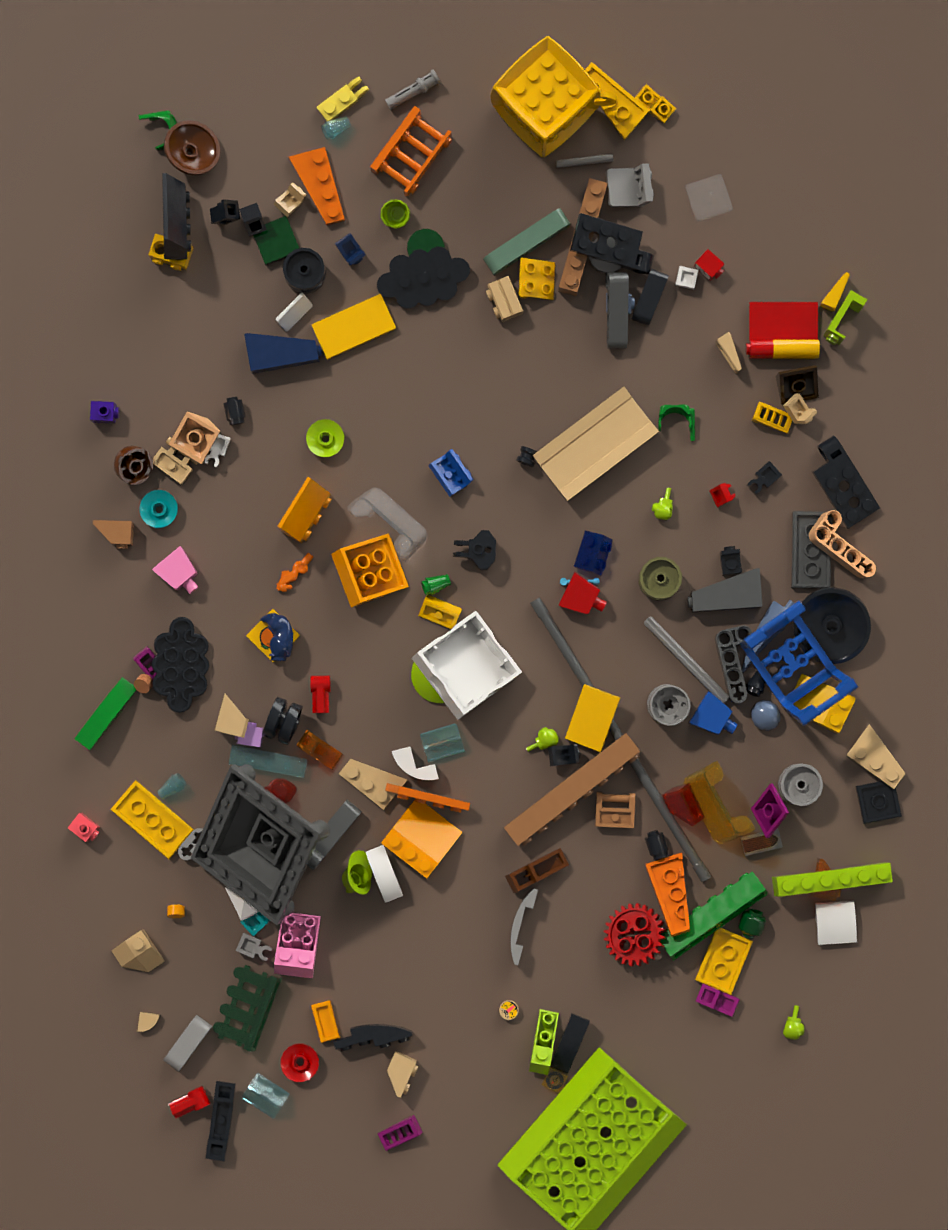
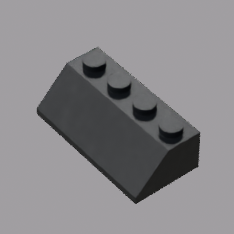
M162 173L164 259H187V252H191V240H187V235H191L190 224H187V219H190V208H186V203H190V192L186 191L185 183L167 173Z

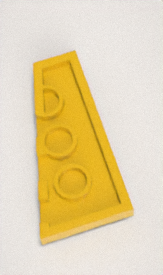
M591 62L585 71L601 91L610 92L617 96V102L614 105L602 106L601 109L625 141L649 113V110Z

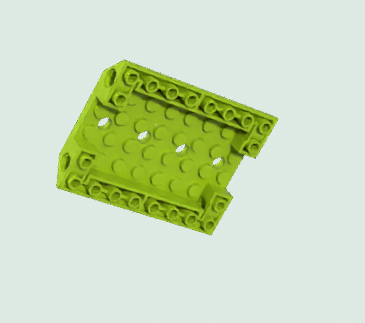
M598 1047L497 1166L567 1230H597L687 1124ZM629 1097H634L637 1100V1104L633 1108L626 1106V1100ZM609 1127L611 1129L610 1136L602 1137L600 1135L601 1128ZM579 1156L584 1157L586 1160L585 1165L582 1167H577L574 1164V1160ZM552 1186L560 1189V1193L556 1197H552L548 1193Z

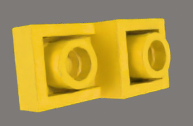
M647 84L634 97L649 110L651 115L662 123H665L676 110L663 96L660 97Z

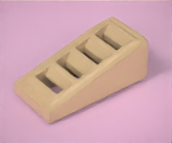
M728 332L718 338L715 344L734 373L737 374L742 368L732 336Z

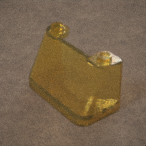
M713 761L685 777L683 785L712 839L719 844H724L755 830V827L748 817L738 816L735 818L734 816L731 817L713 786L721 781L723 770L718 761Z

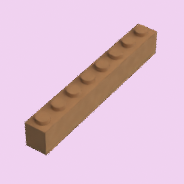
M625 733L512 820L504 829L517 846L521 843L525 846L532 840L531 836L535 832L538 834L542 833L548 828L546 825L551 820L556 822L563 816L561 812L566 808L570 811L578 805L577 800L583 796L586 799L594 792L592 788L597 784L601 787L609 781L607 777L610 774L614 773L617 775L624 769L623 764L627 761L632 763L639 758L638 753L640 749L629 735Z

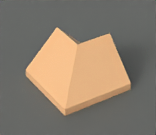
M187 411L169 445L202 464L220 430L208 418Z

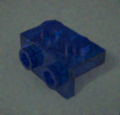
M585 530L574 567L601 576L606 568V560L612 549L613 540L605 535Z

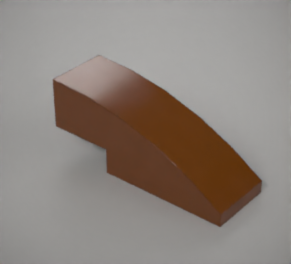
M561 848L505 877L513 893H516L563 869L569 864Z

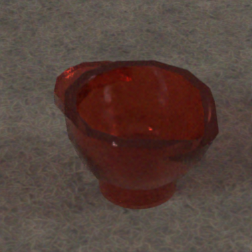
M276 778L268 786L264 787L265 790H268L285 804L292 800L297 790L293 783L284 778Z

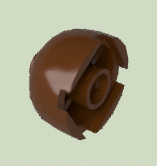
M133 445L120 450L114 460V470L117 476L131 485L141 484L149 478L150 470H153L154 467L150 453L141 447Z

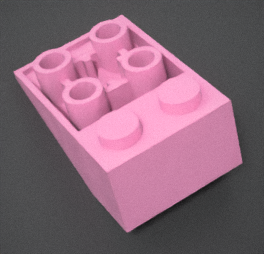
M291 913L284 917L280 924L274 961V974L313 978L321 916Z

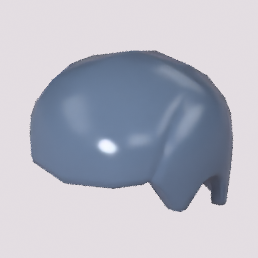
M761 700L751 710L752 721L760 730L769 731L778 726L781 719L780 711L772 701Z

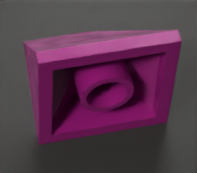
M773 783L769 784L751 808L766 838L771 837L789 814Z

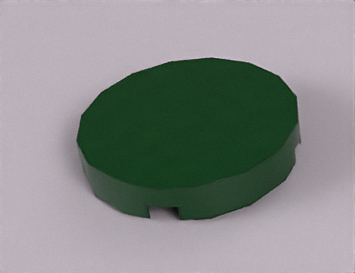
M431 229L416 231L407 242L409 256L417 249L429 252L434 247L445 248L442 237Z

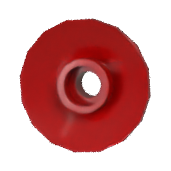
M296 1043L289 1046L281 1057L283 1074L295 1082L310 1080L316 1074L319 1067V1058L316 1051L304 1043ZM303 1059L304 1064L298 1065L297 1060Z

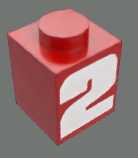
M707 249L695 262L694 267L711 281L713 278L717 280L724 272L722 268L725 264Z

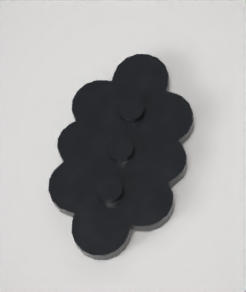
M434 247L429 252L417 249L409 257L405 255L395 256L389 265L390 272L378 278L377 289L384 297H396L397 303L403 308H413L418 303L430 306L438 298L441 300L453 298L457 292V283L464 281L469 276L470 267L468 262L462 258L451 259V255L446 248Z
M178 617L170 623L169 633H161L155 638L153 646L157 655L152 659L151 666L156 673L152 681L154 691L159 695L166 696L169 709L173 712L181 713L189 709L192 697L204 694L207 689V680L204 675L209 670V661L204 655L207 653L209 645L203 635L194 633V625L191 620L186 617Z

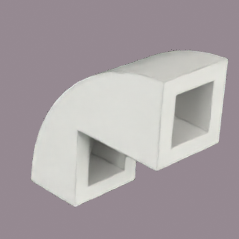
M411 747L392 751L395 761L407 774L422 780L439 779L435 764L416 769Z
M384 845L366 851L368 861L385 903L402 897V890Z

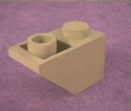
M395 1051L387 1072L397 1097L401 1098L402 1094H407L411 1085L407 1082L410 1076H415L419 1066L415 1065L417 1060Z

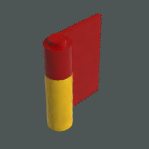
M749 302V343H746V355H749L750 359H819L818 302Z

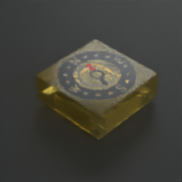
M550 1067L542 1085L560 1093L568 1075Z

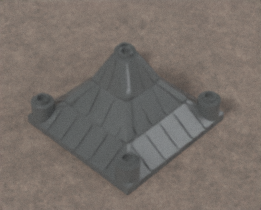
M234 764L230 766L191 859L269 920L279 925L284 917L293 913L295 908L292 900L294 892L317 842L329 835V827L323 820H317L313 823L308 822L268 790H265L254 781L256 773L251 765L244 764L238 767Z

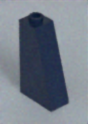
M252 333L244 334L252 374L320 362L319 357L322 356L321 346L317 345L315 340Z

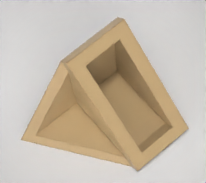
M224 694L215 731L244 738L249 719H246L230 698Z

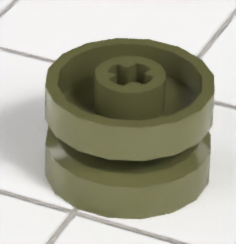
M656 557L643 565L639 573L638 583L646 597L663 601L672 597L678 591L682 583V573L679 566L673 560L667 557ZM658 575L664 577V580L662 582H659L657 580Z

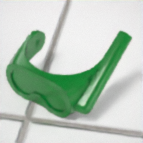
M168 110L138 115L139 120L149 119L154 121L164 119L169 126V130L177 124L175 117ZM164 143L159 146H156L155 149L163 150Z
M683 404L662 405L659 411L658 431H661V421L666 415L678 413L687 419L690 441H695V409Z

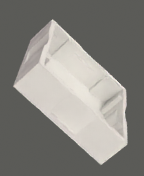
M477 611L470 614L456 624L449 632L435 639L412 657V660L457 720L522 673L508 652L496 641L492 631Z

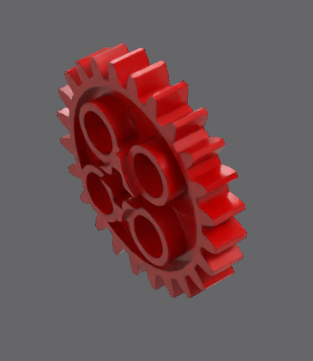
M629 903L628 909L625 906H621L622 912L614 910L616 916H609L612 922L605 923L609 927V930H604V933L608 934L604 941L609 942L606 948L612 949L609 954L612 956L616 955V961L622 959V964L624 965L629 962V966L633 967L636 962L637 966H641L642 961L645 964H649L648 958L655 960L653 954H660L658 947H664L660 943L661 940L666 939V937L661 935L666 929L660 928L664 922L657 921L660 915H653L655 910L652 908L648 910L646 905H643L641 908V905L636 903L634 908L633 904ZM642 919L646 920V925L644 928L639 927V923ZM627 922L628 927L622 932L621 925ZM635 931L638 933L651 931L650 934L635 935V938L628 936L619 939L621 935H634ZM648 938L649 944L643 948L642 941ZM629 941L630 948L625 951L623 945Z

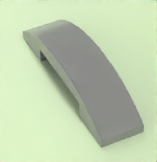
M535 888L527 894L520 904L512 924L510 944L515 965L519 964L523 945L516 944L524 910L525 907L533 909L538 891Z

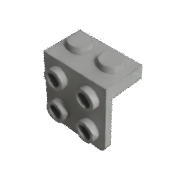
M641 164L635 168L606 170L608 202L611 207L645 206L653 201L654 191L651 187L652 172L649 164Z

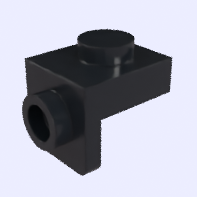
M577 744L548 747L550 766L579 763L580 751Z

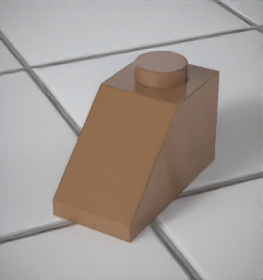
M93 520V525L111 544L116 545V549H128V546H133L134 523L132 521Z

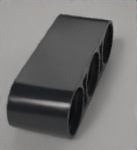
M651 268L631 318L632 320L647 326L650 325L669 275Z

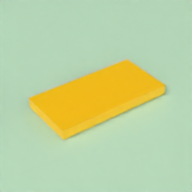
M381 294L311 324L327 360L396 329Z
M137 780L132 783L110 809L168 859L174 855L180 845L194 830Z

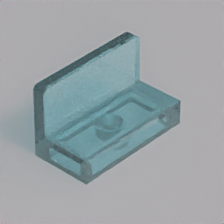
M456 723L420 734L428 763L465 752Z
M257 1073L242 1098L271 1118H275L290 1093Z

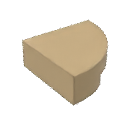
M140 1012L137 1032L151 1029L158 1022L160 1014Z

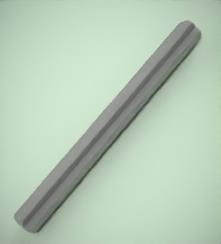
M651 616L644 621V625L722 703L729 699L726 692Z

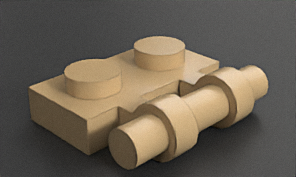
M169 437V438L167 439L166 443H167L168 445H169V443H170L172 437ZM172 446L168 451L161 447L153 458V465L181 485L193 471L188 466V463L192 461L197 465L199 462ZM176 451L185 456L182 461L174 456Z

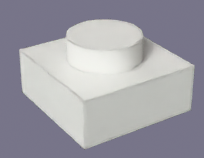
M679 266L675 286L694 290L698 270Z

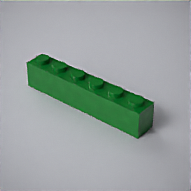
M753 871L749 874L745 873L739 878L737 883L734 885L729 884L723 889L721 894L712 896L708 899L707 904L702 907L698 906L691 912L692 914L689 916V932L671 937L667 928L665 932L661 933L666 939L661 940L660 943L664 945L663 948L674 961L767 896L768 893Z

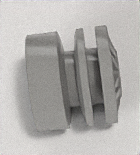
M670 684L660 685L649 694L647 710L650 716L657 722L667 726L677 725L688 716L690 699L687 693L680 687ZM670 699V704L672 705V707H667L665 710V705L663 704V702L669 701Z

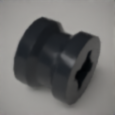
M521 446V454L517 457L516 461L526 466L534 467L535 458L533 455L537 451Z

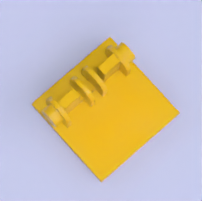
M520 258L518 292L520 298L533 297L554 300L555 262Z

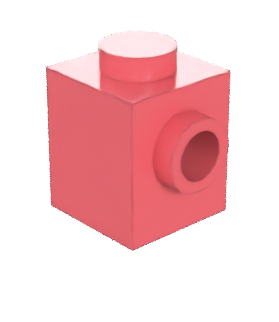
M79 813L68 827L70 831L84 842L94 841L100 833L97 831L100 826L83 813Z

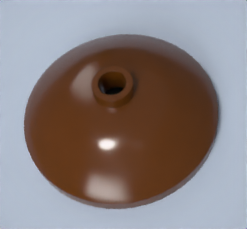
M179 122L171 127L165 137L164 150L166 157L182 173L188 175L205 174L212 170L219 160V141L213 131L200 122Z

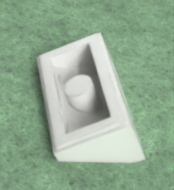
M300 293L276 318V322L287 332L313 305L303 293Z

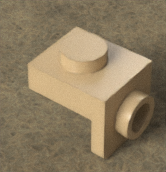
M291 183L288 190L275 200L274 205L288 217L302 205L306 194L300 187Z
M794 394L783 405L795 424H807L812 421L813 416L817 413L816 409L808 408L800 394Z

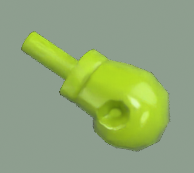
M666 488L665 498H660L659 503H653L652 511L657 519L669 520L672 516L673 500L669 499L671 488Z
M544 727L539 730L538 737L535 738L536 743L526 749L529 752L537 747L543 750L555 746L559 741L558 735L554 729Z
M794 1005L793 1015L787 1018L783 1030V1035L791 1040L799 1039L800 1036L804 1035L805 1031L801 1019L797 1018L799 1010L797 1005Z

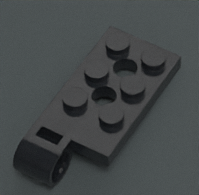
M582 213L578 215L570 248L571 252L621 266V268L644 275H649L654 257L651 253L639 250L643 231ZM591 232L596 233L598 237L595 243L589 239ZM609 237L615 240V246L613 248L607 245V239Z
M833 435L819 444L817 448L827 463L812 473L834 509L841 514L844 525L849 529L880 509V506L839 440ZM843 480L849 485L845 492L839 489V484ZM851 497L858 499L859 503L855 508L849 505Z

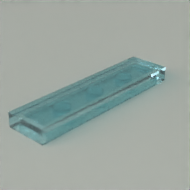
M232 745L228 764L238 766L249 764L254 769L304 778L308 759Z

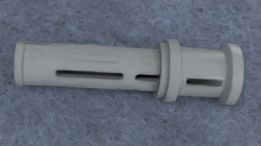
M433 69L430 70L431 73L422 78L418 77L415 83L385 99L390 110L421 92L427 93V90L431 87L440 85L441 82Z

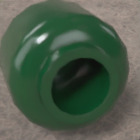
M750 908L742 913L738 928L743 932L744 937L753 939L754 936H761L763 933L766 918L763 916V912Z

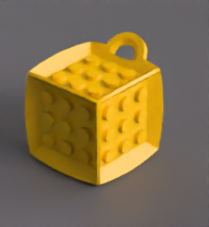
M549 36L540 40L524 53L495 83L490 95L493 107L503 120L541 157H546L569 139L598 107L614 105L617 102L615 94L601 91L583 67Z

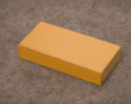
M328 1000L311 1005L321 1043L340 1038L331 1001Z

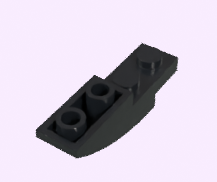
M367 1024L351 1027V1036L334 1040L333 1043L335 1050L340 1048V1051L352 1049L351 1045L359 1043V1046L370 1044V1040L373 1039L375 1046L385 1048L391 1046V1042L396 1040L399 1043L409 1041V1037L413 1036V1032L407 1028L395 1025Z

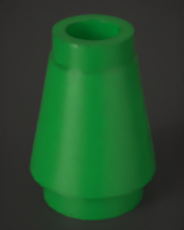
M446 574L425 578L424 581H421V585L425 595L432 596L451 585V581Z

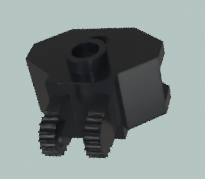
M481 530L474 539H469V541L454 540V545L469 546V553L453 552V557L473 560L479 570H488L495 562L496 539L489 530ZM490 548L491 552L486 553L485 549Z

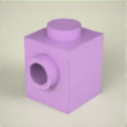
M248 722L244 738L235 736V740H238L237 744L262 748L264 728L256 727L257 723Z

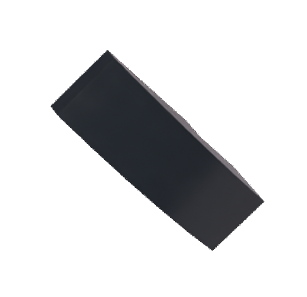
M571 1013L550 1067L568 1074L589 1025V1019Z

